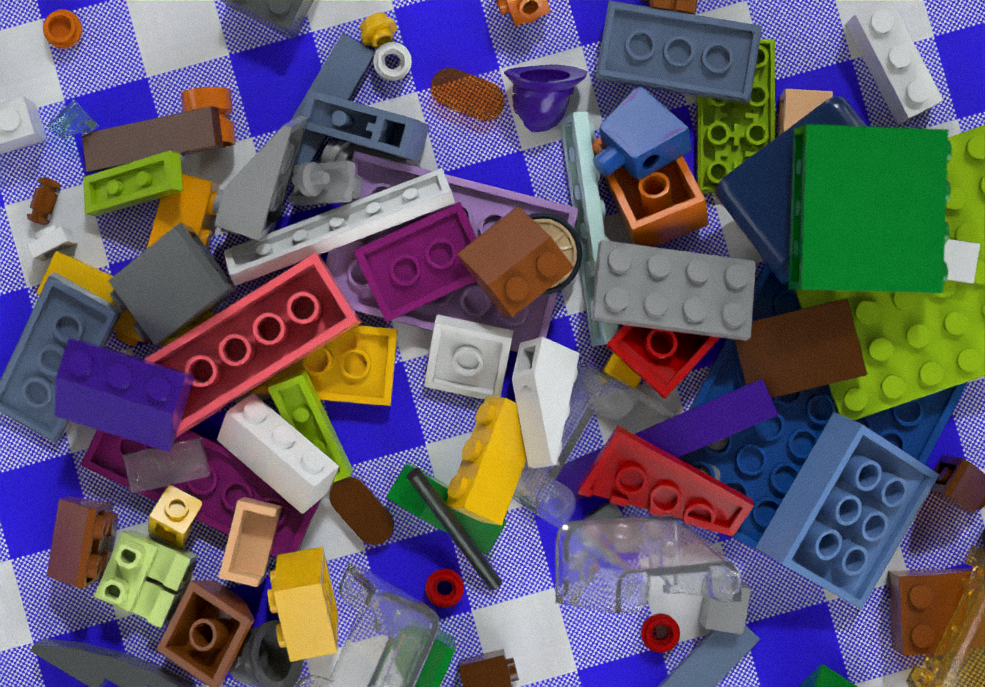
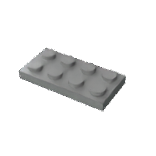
M601 240L598 244L591 321L747 341L751 338L756 261Z

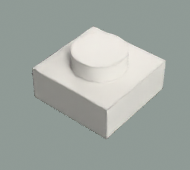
M52 225L38 231L34 235L36 240L26 244L33 259L45 261L53 257L55 251L63 252L76 245L77 242L71 230L63 227L57 228L56 225Z

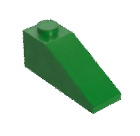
M408 462L386 498L447 533L407 479V475L411 470L419 468ZM421 469L446 503L448 485ZM449 508L479 550L487 555L507 521L504 520L502 526L482 523Z

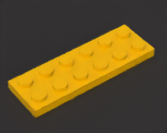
M208 312L163 344L162 348L218 313ZM357 325L249 393L271 395L267 388L270 382L306 369L320 400L391 406L398 329Z

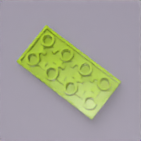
M760 39L749 104L697 96V184L702 194H715L716 186L727 174L775 139V39Z

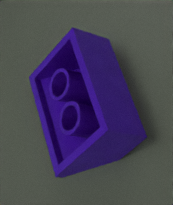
M68 338L56 375L54 416L171 452L195 375L85 340Z

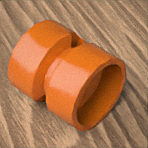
M201 87L181 92L183 112L210 106L219 109L223 147L220 148L236 144L234 122L227 119V116L233 112L231 89L224 87Z

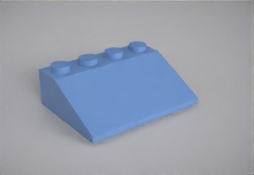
M833 412L755 548L862 610L939 474L863 424Z

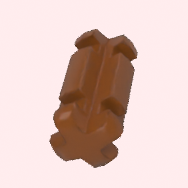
M40 177L38 179V182L41 183L40 188H35L29 207L33 210L31 214H27V219L34 223L48 225L50 220H47L48 214L52 215L58 196L55 194V191L60 189L61 186L55 180Z

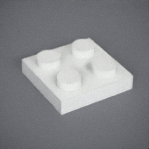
M437 314L424 387L484 400L486 397L501 398L514 330Z

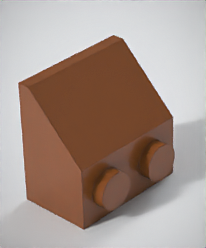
M519 206L515 207L456 254L504 317L515 316L574 269L552 237Z
M191 580L156 650L209 687H221L254 622V618L245 600L215 580Z

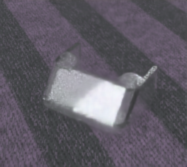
M578 361V375L572 387L569 402L570 412L565 421L561 439L562 450L557 458V463L552 466L531 468L528 467L526 459L512 499L545 521L598 550L602 543L596 536L569 522L575 510V497L568 487L556 481L567 458L594 411L605 418L618 420L627 416L637 401L665 418L673 419L676 412L585 362Z

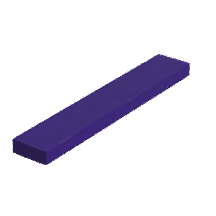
M762 378L634 434L679 458L779 415ZM602 448L548 471L563 507L587 497L577 494V487Z

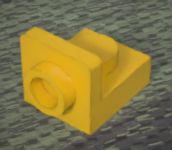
M169 485L149 516L148 532L182 549L190 536L191 524L200 511L202 502Z

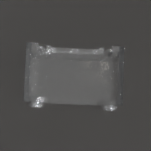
M664 515V517L642 516L576 520L564 523L557 533L556 603L617 614L636 612L641 610L647 603L650 593V577L659 576L664 580L666 585H663V593L703 596L721 602L742 601V580L738 567L680 518Z
M349 563L340 583V595L348 605L359 609L358 615L330 679L310 675L298 681L295 687H415L439 631L440 621L438 615L432 608L368 570Z

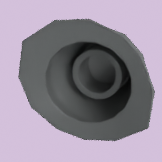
M273 619L249 631L229 669V673L233 678L255 687H293L301 676L303 660L290 662L287 648H280L276 632V625L280 624V621Z

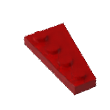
M617 425L577 487V494L588 497L596 495L610 499V503L626 507V504L647 509L649 514L664 517L665 514L680 518L686 524L733 536L754 506L753 499L619 425Z

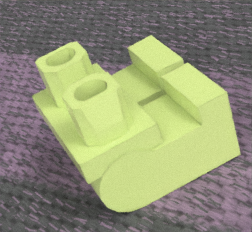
M122 531L94 597L127 612H133L148 619L147 622L162 628L170 623L183 592L180 589L185 587L198 555L140 532L129 531L128 533Z

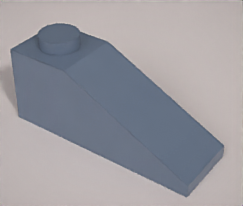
M309 90L302 115L308 117L305 126L306 130L416 162H420L430 125L414 118Z

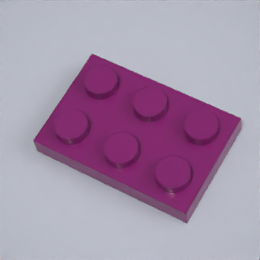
M460 202L353 251L386 322H390L476 282L456 255L477 238Z

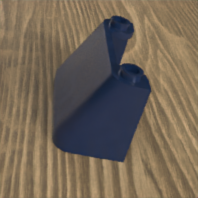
M842 96L832 97L820 104L727 174L715 189L716 197L782 284L789 281L793 128L805 124L866 126L856 111Z

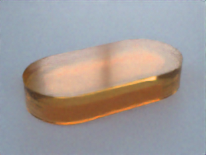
M445 68L437 72L431 81V93L434 100L440 106L481 122H490L497 119L504 110L505 98L502 90L494 83L455 68Z

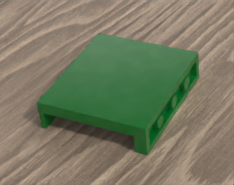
M805 124L793 128L789 290L943 293V285L948 278V267L944 261V245L949 238V225L945 221L946 204L949 202L951 194L950 183L947 181V164L952 156V145L948 140V130Z

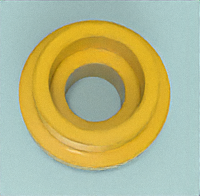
M383 12L367 17L359 27L361 31L360 39L363 44L375 48L391 42L397 31L395 21L392 18H388L387 14Z

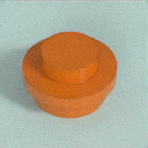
M68 10L52 12L45 19L43 25V33L46 40L54 47L60 49H67L76 45L81 39L83 32L80 19Z

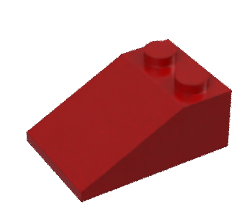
M623 325L606 346L665 399L720 337Z

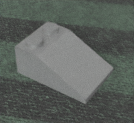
M300 115L283 125L224 188V191H218L212 207V212L217 213L214 226L258 241L277 226L308 117Z

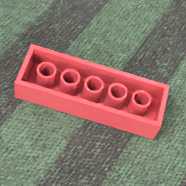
M314 253L148 356L145 360L195 375L175 438L362 322L322 257Z

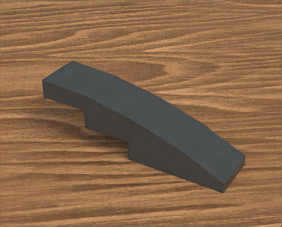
M44 638L35 643L30 650L89 687H103L107 684L108 680L119 687L195 686L194 683L157 664L121 651L84 642Z

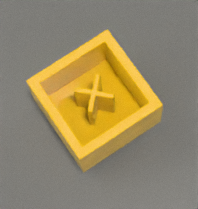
M323 546L277 555L276 568L270 571L272 589H268V602L271 613L278 612L280 624L276 625V632L280 648H287L290 662L337 653L339 612Z

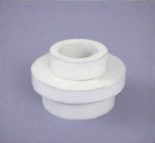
M388 42L381 45L373 57L375 71L380 77L389 81H396L405 77L410 71L412 64L408 49L397 42ZM389 54H395L399 58V65L395 69H390L385 64V58Z

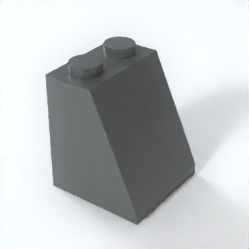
M182 222L173 227L108 280L114 288L110 292L114 302L123 312L129 309L137 320L133 324L137 334L146 344L152 341L155 346H162L238 292L193 228Z

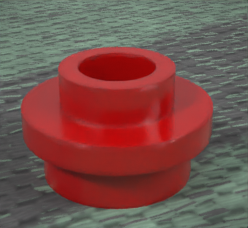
M447 568L438 569L427 579L425 586L426 595L430 602L438 607L447 608L454 606L463 596V580L454 570ZM441 581L451 583L452 591L449 594H442L438 591L437 585Z
M656 613L644 621L641 628V637L644 644L650 650L664 653L677 645L680 638V629L677 622L671 616L664 613ZM657 626L667 628V634L662 639H657L653 636V631Z

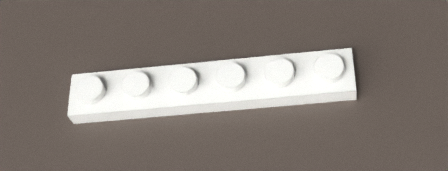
M442 168L271 232L259 241L253 239L226 249L224 254L229 276L234 285L237 286L284 267L292 266L314 253L319 255L329 252L334 248L366 238L379 231L403 224L411 219L454 204L455 200Z

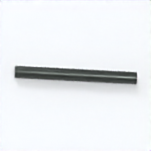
M415 468L411 470L407 475V479L490 590L497 589L502 584V579L421 469Z

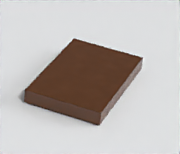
M848 298L752 321L751 338L747 341L734 339L746 385L763 378L772 398L868 375Z

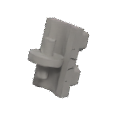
M350 161L305 162L302 165H293L294 176L292 177V182L295 187L290 196V203L298 206L359 200L362 178L354 174L355 163Z

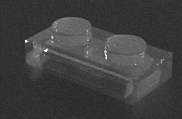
M202 438L175 443L172 446L171 452L153 448L123 455L131 494L211 476Z

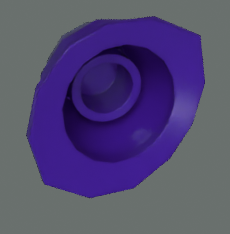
M556 64L517 67L504 71L506 77L513 83V93H515L512 95L513 108L523 121L524 126L531 132L548 131L557 126L567 111L570 96L574 93V87L585 79L588 71L574 66Z

